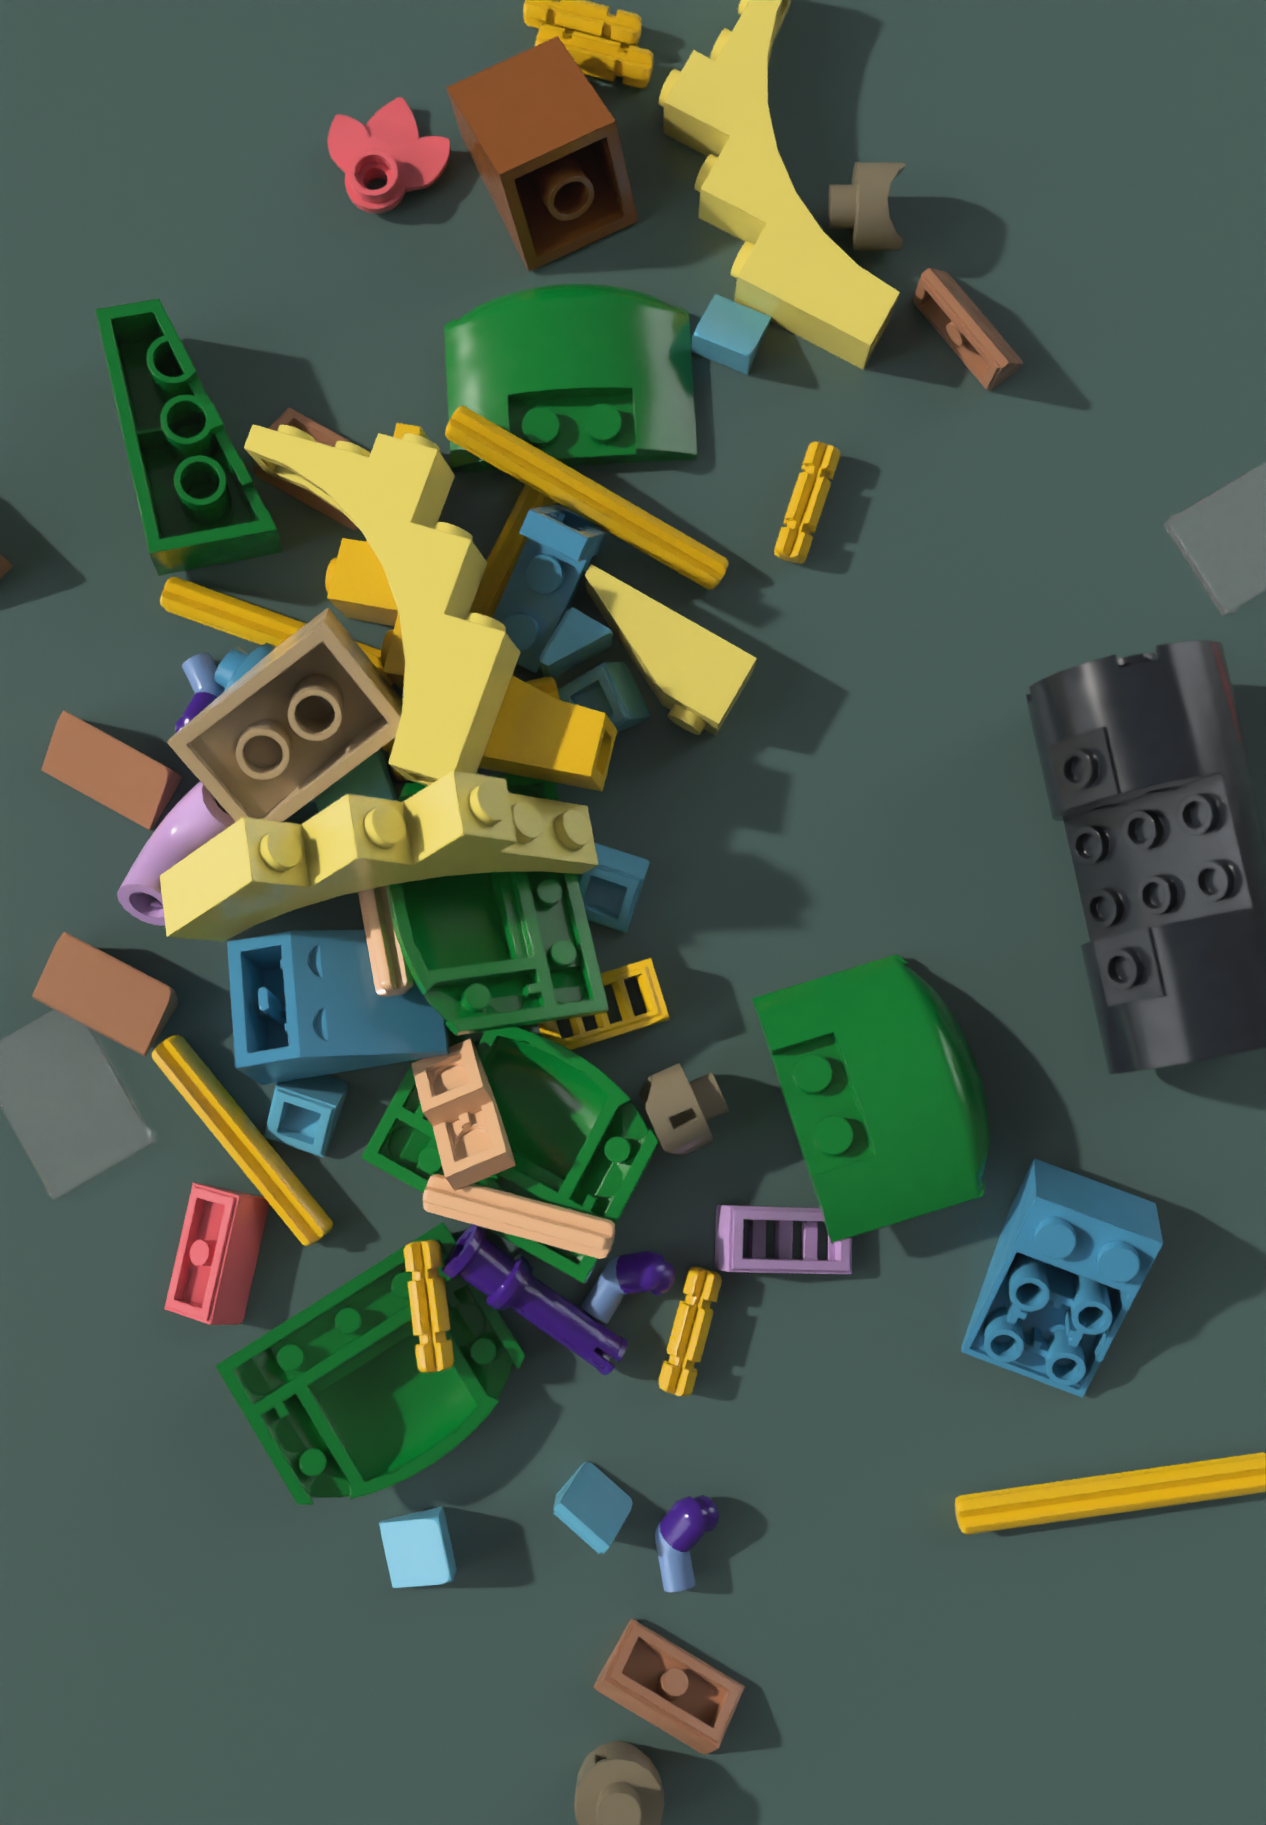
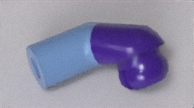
M210 653L197 654L182 664V668L195 694L183 713V717H180L176 722V733L225 690L214 679L217 666Z
M649 1250L618 1255L607 1263L581 1307L595 1318L608 1324L626 1294L651 1291L652 1294L658 1296L668 1292L675 1281V1270L669 1262L665 1261L661 1254Z
M705 1495L695 1498L687 1496L676 1501L657 1525L655 1542L665 1592H680L695 1586L690 1550L702 1538L704 1532L714 1530L719 1519V1512L715 1502Z

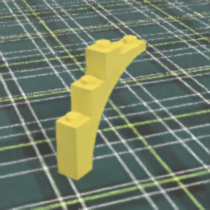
M741 0L738 7V14L741 16L733 31L727 28L722 30L714 44L710 58L693 50L682 71L674 68L668 75L659 97V105L664 107L663 134L707 156L694 186V189L700 192L698 218L745 242L734 261L730 273L731 276L737 278L734 302L771 316L772 323L863 370L892 317L900 292L854 262L823 232L796 193L777 149L768 106V65L772 46L789 9L791 0Z
M253 424L244 449L269 475L309 490L346 515L364 534L384 568L399 611L405 655L402 714L388 764L407 780L429 786L452 770L476 774L521 652L505 632L506 626L482 614L469 613L487 562L473 543V537L470 533L455 525L438 522L455 477L439 452L440 448L429 439L416 434L406 433L402 439L378 433L370 453L364 448L346 441H337L335 447L315 442V439L308 433L289 425H279L278 430L275 431Z
M452 770L404 802L346 794L302 825L242 817L161 874L160 883L167 937L224 942L254 925L292 910L341 895L386 885L442 876L488 872L544 871L583 874L598 866L599 863L588 806L508 793L506 779Z

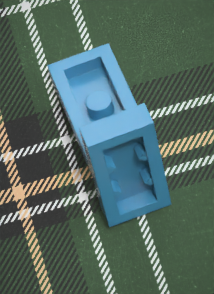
M557 504L529 509L519 534L527 537L493 616V619L506 626L505 632L521 652L517 664L534 673L541 671L539 656L567 609L570 608L592 557L602 554L611 534Z

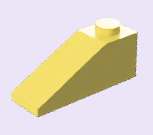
M591 564L585 573L586 592L661 704L670 709L667 715L668 718L693 734L700 735L702 730L705 729L717 735L751 677L757 658Z

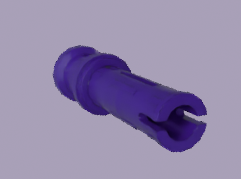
M474 1224L471 1225L451 1249L443 1264L442 1272L450 1278L457 1275L487 1295L486 1303L495 1310L500 1308L504 1311L510 1307L597 1368L599 1373L602 1375L609 1374L615 1368L614 1364L609 1361L610 1357L620 1362L626 1351L628 1341L622 1336L613 1333L532 1275L533 1267L529 1265L530 1261L525 1257L517 1255L513 1258L484 1237V1228Z

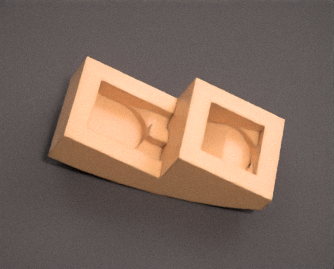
M471 1039L449 1047L448 1055L424 1058L411 1063L422 1112L433 1126L444 1176L454 1191L516 1166L491 1086Z

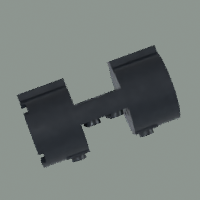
M1217 641L1175 642L1157 645L1155 648L1156 653H1142L1117 659L1116 654L1100 658L1048 676L1029 687L1031 694L1026 695L1053 820L1064 821L1090 942L1082 944L1081 949L1109 1074L1141 1071L1266 1048V842L1251 782V765L1223 645Z

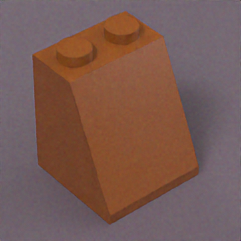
M558 36L446 87L462 139L529 272L639 221L616 120Z

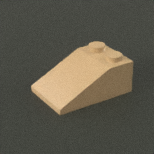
M327 608L272 650L174 734L167 743L235 822L242 817L283 822L396 737L402 714L403 700L330 609Z

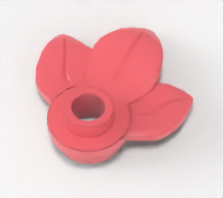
M397 97L378 110L365 126L349 116L336 114L327 139L331 159L345 173V187L350 200L359 209L369 213L387 212L395 208L402 201L406 192L431 186L446 168L450 157V141L448 138L440 136L419 138L415 118L407 102L402 97ZM374 179H383L387 182L384 187L377 190L366 188L368 183Z

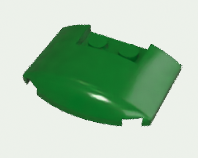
M568 283L538 286L496 297L476 306L460 319L456 320L455 318L444 325L449 420L459 406H465L567 466L697 459L689 312L678 306L675 309L652 295L633 289L601 284ZM450 441L451 470L453 473L500 470Z
M514 774L490 776L506 779L508 793L559 801L555 782ZM420 783L405 784L398 801H406L427 786ZM544 871L488 872L442 876L387 885L390 914L406 964L422 994L430 1005L447 1021L445 1025L455 1035L604 1014L609 1010L577 874Z
M898 954L752 998L831 1244L980 1199L983 1196L986 1181L981 1182L989 1154L990 1126L983 1083L975 1058L956 1018L944 1000L926 980L908 967L909 963Z
M447 1027L449 1047L471 1039L474 1043L497 1103L516 1165L474 1184L605 1218L615 1223L616 1227L660 1143L653 1129L650 1128L648 1130L629 1096L604 1072L589 1061L541 1035L517 1027L455 1035ZM410 1065L361 1159L424 1193L430 1177L435 1174L444 1175L433 1126L422 1112L412 1065ZM488 1229L582 1283L587 1282L598 1261V1258Z
M444 1222L411 1241H438L441 1247L443 1264L456 1243ZM403 1246L215 1365L297 1505H314L312 1497L338 1498L350 1496V1499H354L391 1487L434 1464L459 1445L483 1422L500 1401L497 1398L503 1391L513 1365L519 1370L525 1357L498 1310H495L486 1303L487 1295L458 1275L453 1278L448 1277L442 1272V1267H438L439 1277L444 1276L450 1321V1330L446 1331V1339H452L454 1363L448 1370L431 1373L420 1372L417 1368L415 1345L420 1344L419 1335L413 1334L407 1283L412 1281V1272H406L405 1246Z

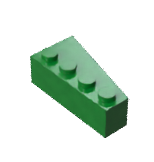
M160 299L95 309L147 546L158 575L162 576L282 553L278 529L256 491L253 480L242 459L237 454L213 402L210 401L198 378L196 369Z

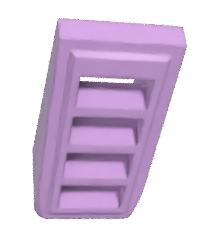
M717 1205L714 1264L716 1270L726 1272L852 1274V1238L831 1244L827 1232V1260L817 1259L818 1221L824 1222L820 1208ZM743 1220H748L747 1257H743ZM766 1220H775L774 1258H765ZM793 1221H801L800 1259H792Z

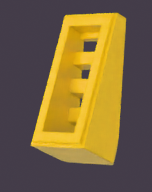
M648 958L600 973L603 987L612 985L622 1021L610 1024L607 1012L594 1016L598 1028L586 1032L582 1017L570 1018L569 1021L574 1036L565 1039L561 1038L556 1021L537 1023L541 1036L569 1050H574L670 1020L652 959ZM633 978L637 979L647 1013L638 1016L634 1015L624 981Z

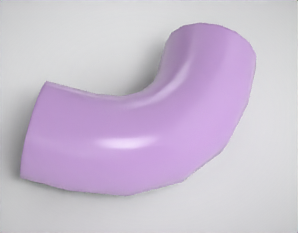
M201 781L175 805L160 823L141 850L117 892L118 901L123 908L143 922L165 926L160 875L235 823L233 818Z

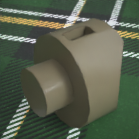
M855 162L852 184H830L827 212L828 228L850 229V243L853 251L901 250L903 238L897 233L890 219L888 196L891 182L906 167L904 162Z
M680 1063L649 1076L639 1093L664 1152L671 1154L687 1155L713 1143L714 1139L707 1121L729 1112L712 1072L688 1082Z
M619 1740L601 1744L586 1756L578 1772L575 1790L574 1810L578 1825L661 1824L664 1809V1789L660 1774L650 1758L636 1746Z

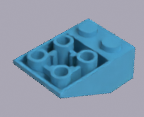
M365 930L286 931L227 942L235 1068L260 1085L449 1054L446 1020L430 1005L414 978L412 987L404 995L382 997L376 992Z
M1033 1158L1009 1208L961 1345V1352L1083 1398L1163 1245L1156 1203Z

